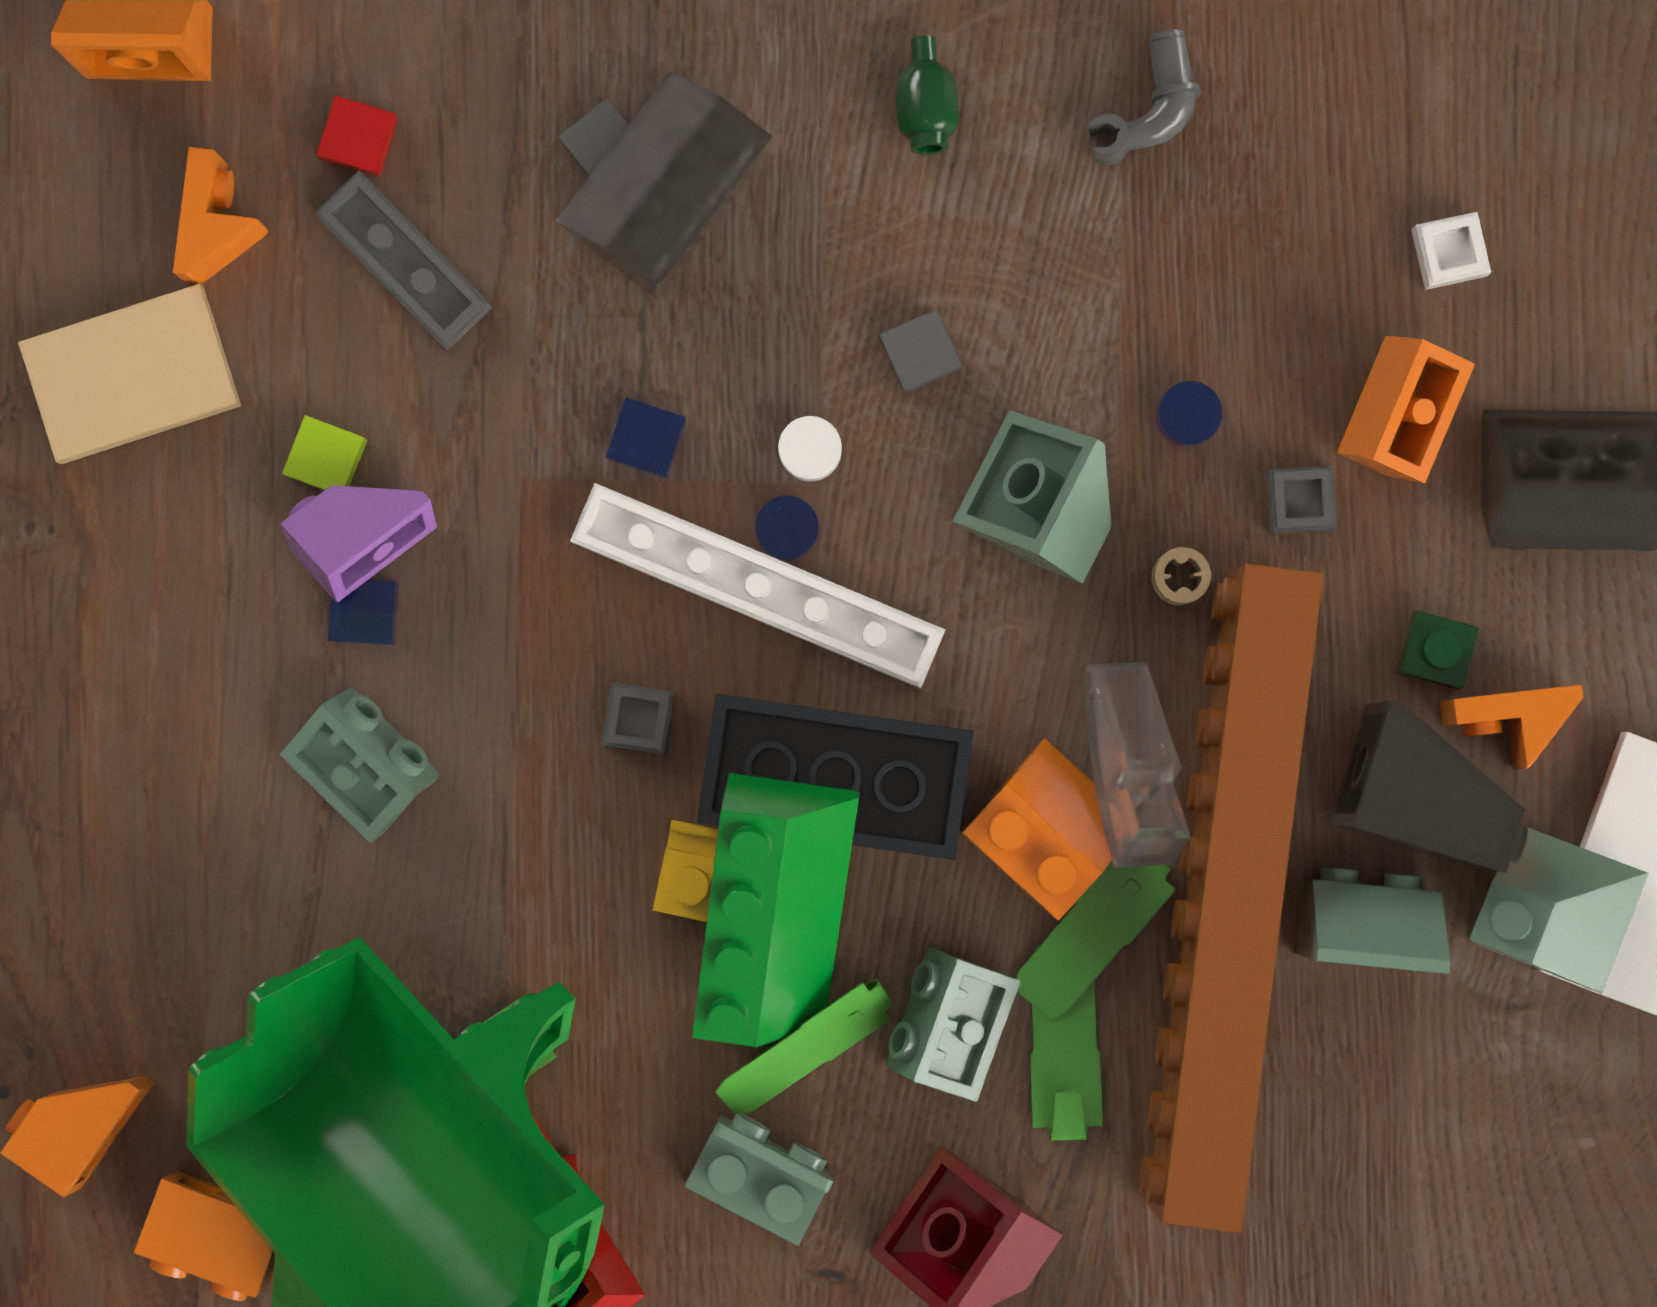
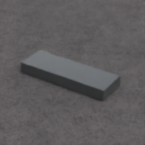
M360 170L314 212L316 217L447 351L492 309V306Z

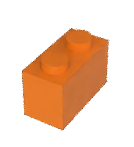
M1385 336L1337 453L1388 477L1426 483L1475 364L1424 339Z
M178 1170L161 1179L134 1253L151 1259L148 1266L160 1274L182 1279L189 1273L211 1281L209 1289L228 1299L245 1301L247 1295L256 1298L267 1289L274 1274L275 1253L224 1191L216 1184Z

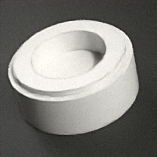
M815 416L801 417L792 421L783 430L778 445L779 457L785 470L793 477L802 481H818L829 476L838 466L842 452L841 439L837 430L828 421Z

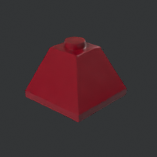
M940 1147L869 1253L930 1307H991L1028 1288L1063 1234L1015 1196L950 1151Z

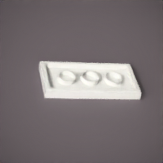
M1621 732L1579 847L1648 872L1647 881L1602 994L1538 968L1534 970L1657 1016V743L1630 732Z

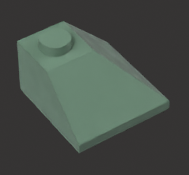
M1009 410L952 522L1040 568L1083 584L1112 527L1105 444L1096 438Z
M1524 826L1493 878L1470 940L1479 946L1602 994L1649 873Z

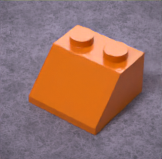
M65 0L51 32V46L85 79L211 81L213 7L207 0Z
M1044 738L963 826L960 833L1052 918L1059 921L1103 873L1139 824Z

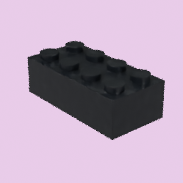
M716 694L697 823L719 826L729 773L858 791L860 794L852 845L956 860L974 731Z

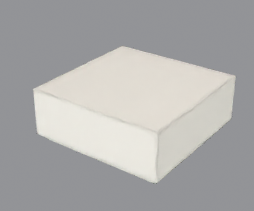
M1478 212L1417 224L1411 229L1425 290L1487 277L1491 273Z

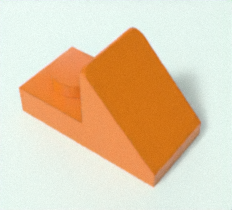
M189 147L173 266V273L188 285H202L268 233V229L256 218L222 214V208L229 209L233 201L234 174L232 170H227L228 164L213 149Z
M1582 684L1440 701L1442 725L1462 724L1463 736L1467 737L1502 733L1501 720L1505 719L1511 766L1513 769H1528L1583 699Z

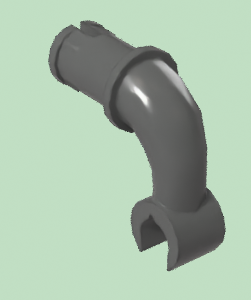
M1166 30L1149 37L1148 43L1156 88L1150 95L1153 108L1143 117L1130 122H1125L1115 114L1097 116L1089 124V136L1109 133L1117 139L1111 146L1093 148L1094 161L1103 165H1113L1120 162L1127 155L1128 150L1147 148L1165 143L1183 130L1194 112L1196 98L1201 94L1200 85L1193 82L1184 31Z

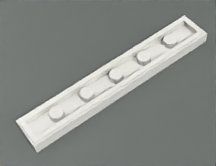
M594 483L570 540L575 545L919 689L923 685L945 632V629L596 483Z

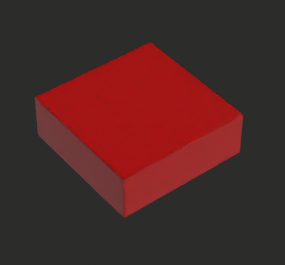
M335 95L316 155L322 161L356 171L360 170L362 173L380 178L399 118L393 112Z

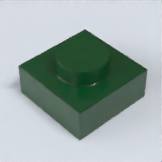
M1421 611L1412 612L1397 673L1457 690L1463 689L1479 627Z

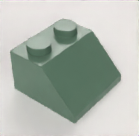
M1321 867L1320 879L1301 878L1295 954L1322 962L1449 974L1450 953L1442 892L1422 890L1423 877L1384 873L1383 886L1358 883L1359 871Z

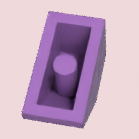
M334 485L318 496H309L301 500L290 511L288 518L280 523L290 551L337 603L437 528L431 500L423 491Z

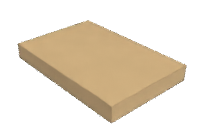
M200 284L18 342L55 462L59 464H65L241 407L204 287Z

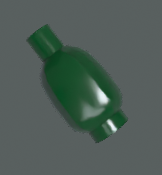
M929 35L916 36L911 39L912 63L901 72L897 82V121L901 133L910 140L911 152L920 155H933L945 152L949 148L948 137L956 130L959 122L958 95L954 76L947 67L937 61L936 38Z

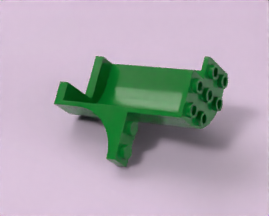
M358 937L338 948L322 951L311 962L281 977L275 976L267 979L249 995L246 1036L223 1048L216 1047L207 1051L189 1068L186 1147L275 1253L271 1307H550L555 1303L562 1307L567 1304L584 1278L594 1256L605 1204L543 1136L534 1121L526 1097L525 1085L534 1069L545 1056L557 1046L567 1041L569 1037L575 997L560 982L537 994L529 993L522 996L510 1009L486 1022H475L469 1025L457 1038L453 1039L361 937Z

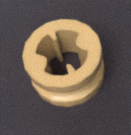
M1186 547L1170 549L1157 559L1151 572V583L1154 592L1161 600L1170 605L1183 606L1195 602L1205 594L1211 581V570L1208 561L1198 551ZM1187 561L1196 569V573L1192 574L1190 578L1197 579V584L1193 591L1182 587L1174 592L1165 583V580L1171 578V574H1164L1165 568L1169 562L1175 566H1180Z

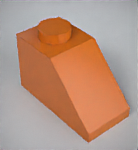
M145 1076L59 1091L39 1098L36 1102L28 1099L19 1107L8 1122L5 1131L12 1136L0 1153L64 1198L83 1187L150 1091L154 1082Z

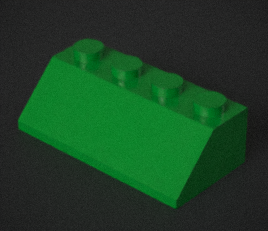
M729 773L720 814L692 1038L759 1047L790 1035L800 1028L802 1023L828 1006L860 792Z

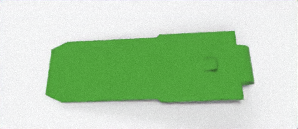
M1123 845L1103 873L1075 902L1072 909L1018 971L1016 979L1021 982L1017 992L1050 1020L1066 1014L1123 946L1129 945L1174 893L1176 889L1165 880L1171 867L1144 845L1135 853Z
M1095 981L1066 1014L1052 1020L1032 1005L1033 1051L1030 1054L1033 1128L1048 1127L1051 1141L1087 1140L1088 1126H1103L1100 1051L1097 1049Z
M873 979L866 984L862 982L806 1020L796 1031L725 1078L715 1091L716 1094L735 1115L736 1113L746 1114L753 1112L826 1061L833 1060L891 1019L885 1011L892 1006L893 1000L878 980Z

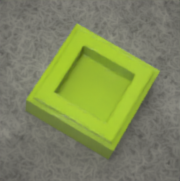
M305 415L282 474L323 491L332 485L350 486L367 439Z

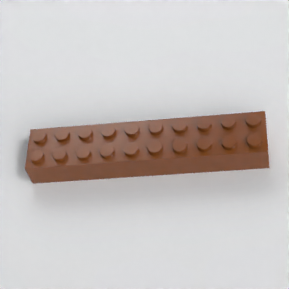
M1245 563L1227 573L1223 583L1216 582L1213 591L1211 620L1220 621L1219 636L1216 646L1208 645L1203 667V683L1212 684L1211 699L1208 709L1199 710L1195 730V746L1204 747L1202 771L1200 773L1192 772L1187 794V810L1196 811L1193 836L1184 835L1179 857V873L1188 874L1185 900H1175L1171 921V937L1179 938L1180 940L1177 964H1167L1163 984V1001L1171 1002V1017L1169 1028L1159 1027L1155 1047V1065L1162 1066L1164 1071L1161 1092L1151 1091L1147 1110V1129L1154 1130L1153 1156L1143 1155L1139 1174V1194L1146 1195L1148 1206L1159 1220L1166 1224L1242 1234L1323 573Z

